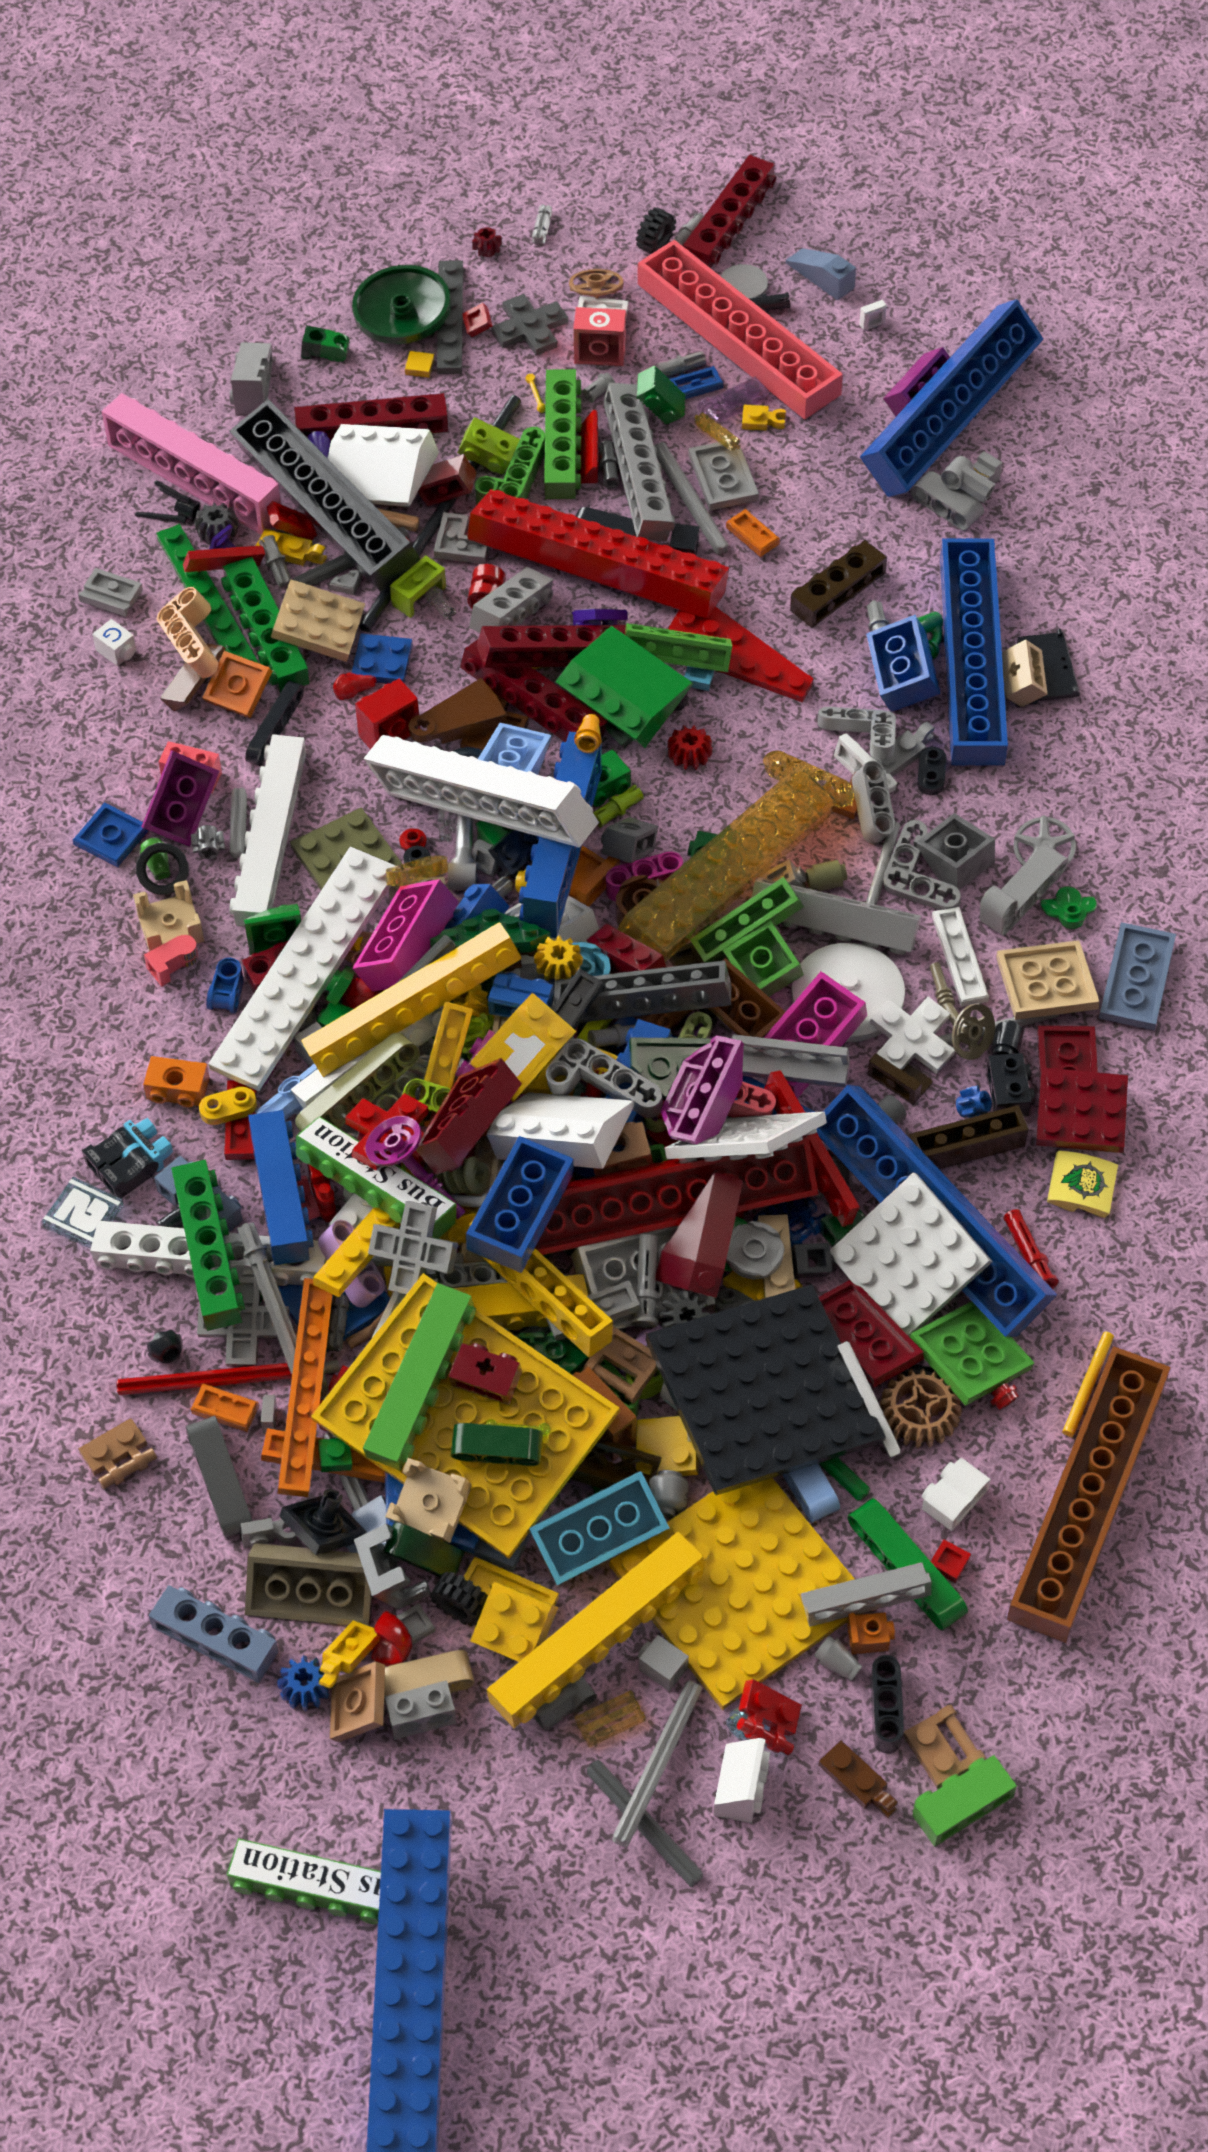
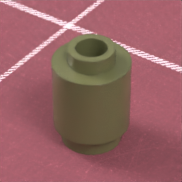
M838 860L814 864L811 868L805 869L808 879L807 884L809 889L824 891L843 887V881L848 880L845 864L840 865Z

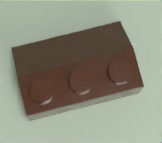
M725 958L722 961L726 962L731 981V1005L708 1009L737 1035L764 1038L784 1015L785 1011Z

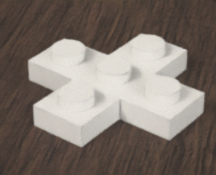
M927 997L910 1016L888 999L870 1019L871 1025L890 1038L877 1054L901 1070L915 1057L937 1074L955 1053L954 1048L935 1035L949 1019L950 1013L930 997Z

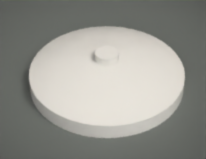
M837 943L814 951L800 964L804 975L792 982L793 1003L820 971L866 1002L868 1016L846 1042L864 1041L882 1034L881 1031L870 1024L871 1017L888 999L901 1009L904 1004L905 986L897 966L880 951L862 944Z

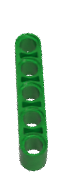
M870 1499L847 1516L851 1528L888 1571L923 1563L925 1573H929L931 1579V1596L915 1599L914 1601L939 1630L944 1631L968 1613L967 1605L962 1597L876 1499Z

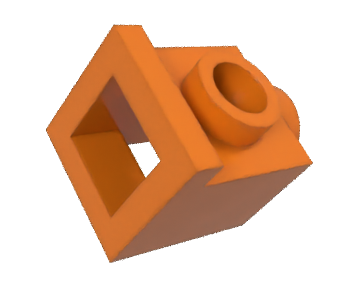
M886 1612L863 1615L848 1614L847 1630L852 1655L889 1651L890 1640H895V1628L893 1621H887ZM878 1628V1630L875 1632H871L868 1630Z

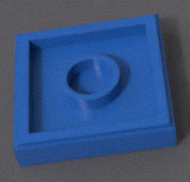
M104 802L73 838V845L119 867L147 834L148 830L141 827L142 821Z

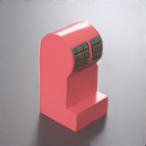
M177 936L144 954L146 968L161 987L171 981V973L181 967H189L196 963L198 951L196 941L192 936Z

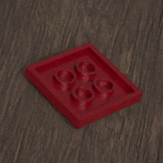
M1041 1068L1036 1146L1124 1153L1128 1075Z

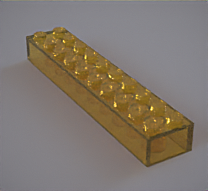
M797 765L624 916L617 930L663 955L666 962L751 887L755 880L762 877L829 817L838 800L802 767Z

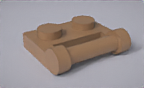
M614 1326L612 1342L591 1356L583 1368L585 1370L587 1367H590L603 1382L623 1393L625 1399L631 1403H635L639 1399L643 1389L658 1370L650 1349ZM604 1359L636 1378L632 1385L602 1367L600 1365Z
M952 1705L943 1707L933 1716L903 1732V1737L937 1789L950 1776L954 1774L961 1776L969 1771L968 1767L977 1759L982 1757L985 1760L987 1759L982 1750H977L956 1718L957 1712ZM944 1723L946 1724L967 1756L966 1759L959 1761L939 1730V1726Z

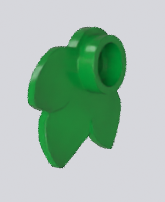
M1070 886L1061 887L1054 899L1041 900V908L1044 913L1050 917L1059 918L1061 924L1068 929L1081 927L1086 920V915L1094 912L1097 907L1094 897H1082L1076 888Z

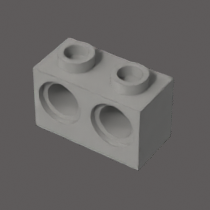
M447 1680L385 1696L386 1709L394 1740L456 1724L455 1708Z

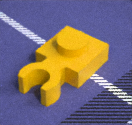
M744 405L742 429L767 431V425H771L776 429H784L785 420H779V418L786 419V410L776 409L771 412L768 411L769 406Z

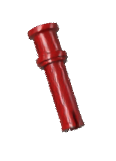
M1013 1209L1007 1212L1003 1219L1023 1259L1054 1289L1058 1285L1059 1280L1056 1275L1052 1274L1048 1266V1257L1044 1253H1040L1021 1211Z

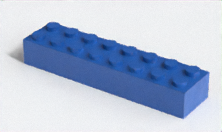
M569 731L567 741L561 743L559 757L562 759L561 762H556L554 778L566 783L572 782L580 788V794L585 802L593 807L602 773V742L596 751L584 753L577 748L574 742L576 732ZM536 836L539 841L538 845L533 844L532 866L527 865L525 872V882L527 884L526 887L521 886L519 893V903H522L519 920L538 925V927L550 931L551 938H557L582 845L579 848Z

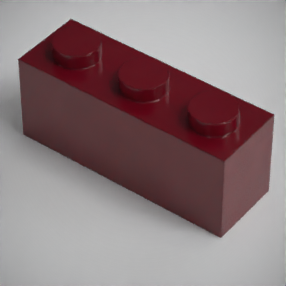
M607 923L586 940L587 943L595 944L601 948L600 951L604 955L606 953L610 961V974L667 968L662 954Z

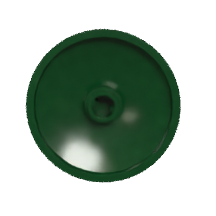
M396 265L373 273L358 286L352 300L353 316L358 328L369 338L386 344H407L430 336L444 324L451 309L449 289L443 278L434 271L417 265Z

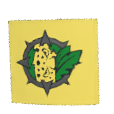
M1056 1152L1047 1202L1071 1212L1080 1208L1105 1218L1110 1214L1118 1164L1076 1152Z

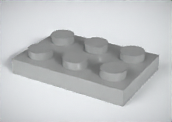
M737 438L688 449V456L709 511L759 501L758 490Z

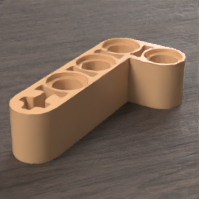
M188 587L159 611L157 621L184 661L201 678H208L216 672L219 663L195 627L209 615L211 605L194 587Z

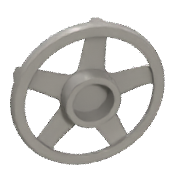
M1047 816L1029 820L1019 828L1014 838V852L1022 865L1026 862L1020 855L1019 842L1033 847L1034 851L1029 859L1044 844L1056 850L1057 846L1070 842L1071 850L1067 858L1069 859V864L1076 850L1075 835L1070 828L1060 820ZM1040 823L1038 837L1022 835L1027 828ZM1048 823L1057 825L1066 832V835L1051 837Z

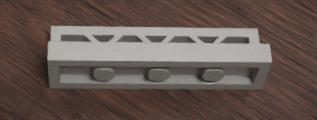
M733 1034L732 1039L741 1040L744 1043L743 1076L768 1079L770 1072L781 1070L787 1081L846 1087L850 1064L848 1048Z
M921 1562L801 1593V1600L809 1627L846 1618L849 1613L857 1615L931 1596V1579L929 1573H925L923 1563Z

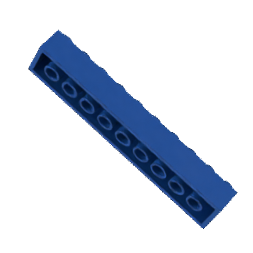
M1018 299L997 305L860 456L886 496L891 497L908 492L1044 340Z
M942 538L940 571L951 765L1005 766L1008 739L994 538Z
M847 1085L823 1111L825 1112L827 1123L816 1128L820 1139L880 1203L913 1172L918 1174L993 1261L962 1291L1005 1337L1019 1336L1057 1296V1293L862 1087Z
M384 1809L366 2152H438L452 1815L450 1810Z

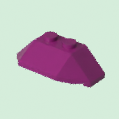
M716 1035L710 1040V1043L699 1048L683 1061L660 1110L671 1139L699 1144L719 1134L742 1085L744 1043L741 1040Z

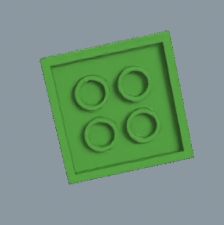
M972 1301L914 1331L910 1335V1338L924 1352L926 1362L941 1379H944L947 1386L951 1387V1390L965 1406L999 1388L1001 1385L1025 1374L1034 1365L1032 1359L1012 1337H1005Z

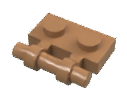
M132 1418L78 1448L80 1455L94 1476L106 1470L107 1474L98 1479L103 1489L113 1484L119 1485L124 1482L126 1476L136 1470L143 1471L148 1468V1463L157 1459L152 1448L143 1453L138 1451L147 1446V1441ZM128 1456L131 1458V1460L119 1467L114 1465Z

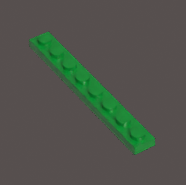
M178 524L156 532L157 540L184 588L194 587L210 603L211 611L203 621L215 643L224 646L226 652L259 663L207 571H184L183 563L187 552L194 551V548L181 525Z

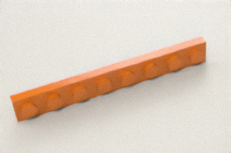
M304 1278L277 1493L299 1497L309 1496L317 1423L312 1420L311 1416L320 1404L333 1295L313 1285V1279Z

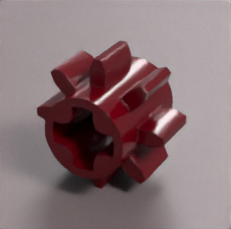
M484 227L478 232H474L472 250H478V256L490 258L495 253H500L502 236L496 235V229Z

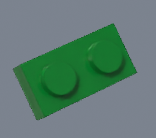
M345 965L342 971L337 969L326 987V990L329 991L326 1000L337 1005L352 981L355 973L352 968Z

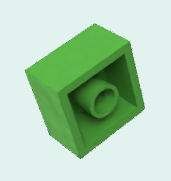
M771 920L723 950L726 959L769 997L804 975L800 963Z

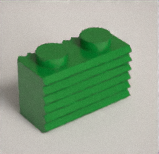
M656 366L638 373L636 399H640L639 402H643V405H646L652 413H655V416H658V419H661V422H664V424H670L684 417L686 395Z

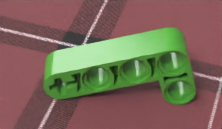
M529 427L524 430L503 479L483 476L476 480V505L491 489L503 491L505 494L517 498L527 499L545 455V433L541 428Z

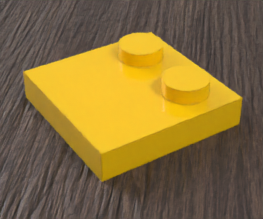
M680 1416L637 1420L636 1449L662 1457L656 1475L662 1470L677 1471L682 1476L698 1475L699 1458L692 1442H688L687 1431ZM638 1462L636 1463V1470L650 1475L653 1465Z

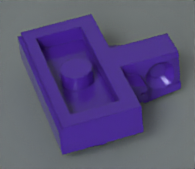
M584 609L572 611L573 625H601V621L602 625H618L617 621L628 620V611L624 609Z

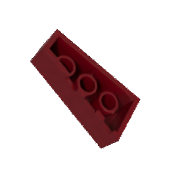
M502 1058L460 1075L423 1134L416 1151L436 1175L448 1170L449 1172L455 1171L462 1165L463 1159L522 1085Z

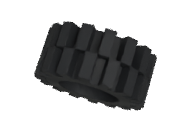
M653 207L652 210L648 211V215L645 214L643 217L644 221L640 223L641 228L637 230L639 235L636 237V245L650 254L670 243V238L674 236L673 231L676 230V217L658 207Z
M445 1572L430 1593L432 1603H435L438 1609H442L446 1616L450 1615L452 1619L460 1620L461 1624H468L473 1627L477 1625L488 1595L486 1592H481V1587L473 1585L474 1582L471 1580H465L464 1576H457L453 1572Z

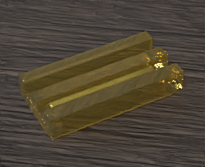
M632 1690L575 1716L574 1721L589 1748L646 1721V1716L641 1711L638 1701L635 1700ZM629 1702V1705H626V1706H624V1707H622V1708H620V1709H618V1710H616V1711H614V1712H612V1713H609V1714H607V1715H605V1716H603V1717H601V1718H599V1719H597V1720H595V1721H593V1722H590V1723L584 1725L585 1722L590 1721V1720H592V1719H594V1718H596V1717H598V1716H600V1715H602V1714H604V1713H607V1712H609V1711H611V1710H613V1709H615V1708H617V1707H619V1706H621V1705L626 1704V1703ZM634 1711V1716L590 1736L589 1732Z

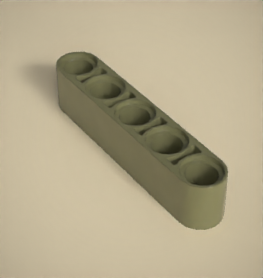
M398 1032L391 1034L297 1115L295 1120L297 1129L301 1132L319 1116L340 1129L346 1124V1116L363 1098L371 1102L418 1061L420 1056L419 1048L404 1034Z

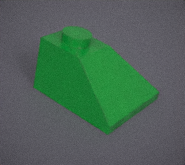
M298 904L270 908L244 919L250 955L272 948L277 943L289 941L301 923Z

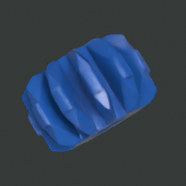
M304 1654L301 1657L300 1663L290 1659V1668L281 1667L280 1674L283 1678L277 1681L278 1688L282 1690L280 1693L282 1700H289L290 1707L293 1709L301 1703L302 1709L305 1712L309 1708L308 1703L311 1702L319 1708V1698L328 1699L329 1697L328 1687L319 1684V1680L325 1674L320 1671V1660L315 1657L308 1663L307 1656ZM302 1680H307L308 1685L301 1686Z

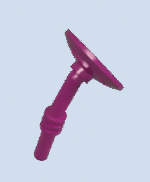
M407 1116L392 1117L379 1124L371 1132L366 1142L365 1150L370 1161L378 1166H392L403 1162L417 1179L457 1204L456 1219L458 1220L466 1211L442 1188V1183H437L439 1179H433L434 1174H429L412 1156L421 1140L422 1133L419 1124L413 1118ZM403 1126L411 1128L415 1134L412 1136L407 1130L403 1129ZM391 1129L393 1130V1133L386 1137L383 1144L378 1143L379 1139ZM401 1136H406L408 1139L404 1141ZM385 1151H390L392 1155L386 1154ZM376 1153H380L387 1161L379 1159Z

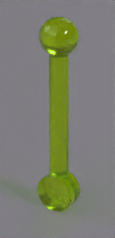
M489 1419L485 1424L533 1428L542 1431L543 1437L550 1433V1427L547 1423L531 1426L497 1423L495 1420Z

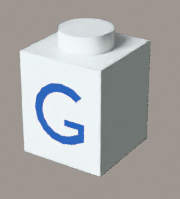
M110 619L92 634L96 651L116 666L131 659L136 652L134 635L113 619Z

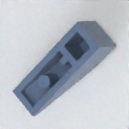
M802 248L785 260L787 265L836 300L841 299L855 289L856 267L839 255Z

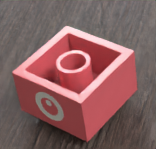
M576 307L573 328L574 364L624 366L626 310Z

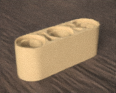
M456 1650L385 1667V1705V1696L446 1680L450 1693L472 1687L475 1681L468 1653L464 1650Z

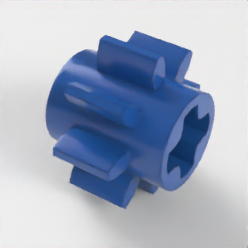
M979 1085L961 1090V1096L956 1100L957 1112L963 1118L987 1114L992 1108V1100L987 1091H980Z

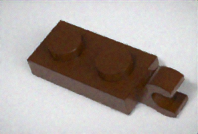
M842 1740L819 1760L818 1766L864 1809L872 1803L887 1818L897 1811L895 1806L898 1802L889 1793L884 1792L887 1789L888 1783Z

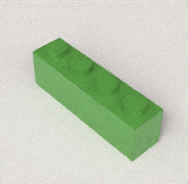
M782 877L690 940L705 963L722 961L726 958L723 952L725 948L771 920L774 926L778 925L802 909L804 905L788 881Z

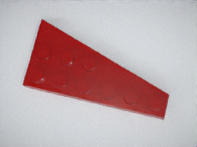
M716 606L707 619L679 610L668 627V630L731 639L732 651L728 672H718L802 703L813 685L814 678Z

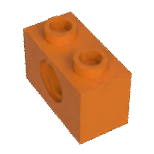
M151 1056L143 1083L146 1099L158 1104L171 1102L178 1103L183 1107L199 1106L202 1099L205 1098L210 1079L207 1063Z

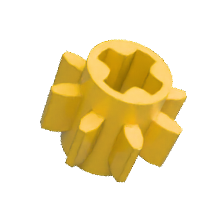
M477 985L455 998L453 1002L454 1004L473 1009L472 1015L480 1017V1013L487 1008L488 1001L486 996L488 992L481 990L482 985Z

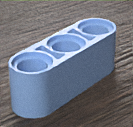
M818 1464L783 1474L784 1479L810 1522L813 1523L840 1510L837 1495Z

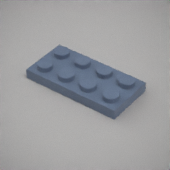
M1121 922L1099 1019L1155 1031L1176 934Z

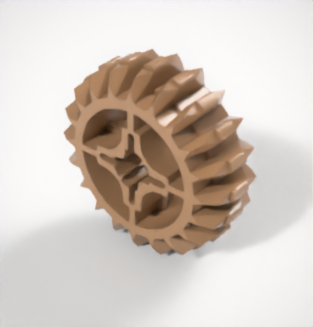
M924 1368L920 1371V1374H915L910 1369L908 1377L899 1373L897 1380L891 1379L888 1382V1389H884L882 1392L883 1399L880 1401L879 1406L891 1431H894L895 1439L897 1440L903 1436L905 1446L911 1440L916 1441L917 1449L921 1447V1443L926 1441L929 1448L933 1446L934 1439L942 1444L945 1436L951 1437L954 1433V1428L959 1426V1417L962 1414L961 1400L951 1390V1387L947 1386L943 1378L937 1379L938 1374L935 1371L931 1376L926 1375ZM908 1393L912 1394L910 1399L903 1401V1404L896 1405L901 1397ZM945 1411L939 1420L930 1424L931 1417L938 1415V1412Z

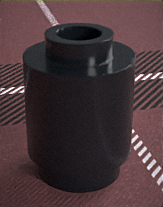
M1006 1020L997 1024L991 1046L992 1055L1016 1054L1020 1052L1024 1029L1017 1022Z

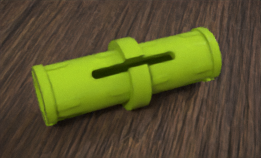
M633 785L622 794L611 797L608 803L592 812L597 821L600 822L598 826L601 828L613 818L626 814L627 809L644 799L643 793L639 787L637 788L636 785Z

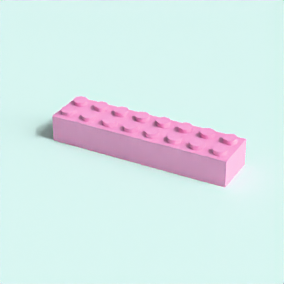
M123 393L102 410L108 446L211 506L214 502L218 506L225 502L227 508L233 507L241 524L262 535L265 528L271 529L273 527L269 521L270 518L266 507L271 501L281 504L279 485L273 478L266 477L254 467L247 466L233 455L221 451L214 444L207 443L195 433L188 432L178 426L176 422L169 421L155 410L143 406L136 399L130 398Z

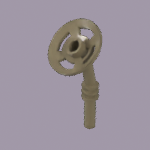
M932 963L930 970L937 990L935 992L937 1003L950 1013L949 1021L953 1025L952 1044L954 1050L961 1058L967 1060L977 1059L988 1050L995 1033L993 1013L987 1006L975 1003L964 1008L959 1014L954 1007L953 994L951 989L947 987L940 963ZM977 1010L983 1017L977 1019L971 1016V1012ZM983 1027H985V1032H984L983 1038H982L981 1042H980L979 1045H978L977 1043H978V1041L980 1040V1038H981V1036H982V1033H983ZM960 1042L967 1044L970 1051H963L959 1047Z

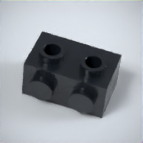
M1023 1053L988 1056L986 1072L993 1112L1019 1105L1023 1116H1029L1031 1105H1035V1092L1028 1085V1081L1031 1080L1030 1065L1024 1063Z

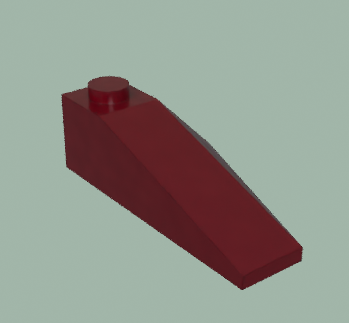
M716 1172L712 1174L694 1201L693 1206L685 1218L682 1219L669 1242L662 1249L656 1269V1281L717 1298L725 1269L743 1180Z

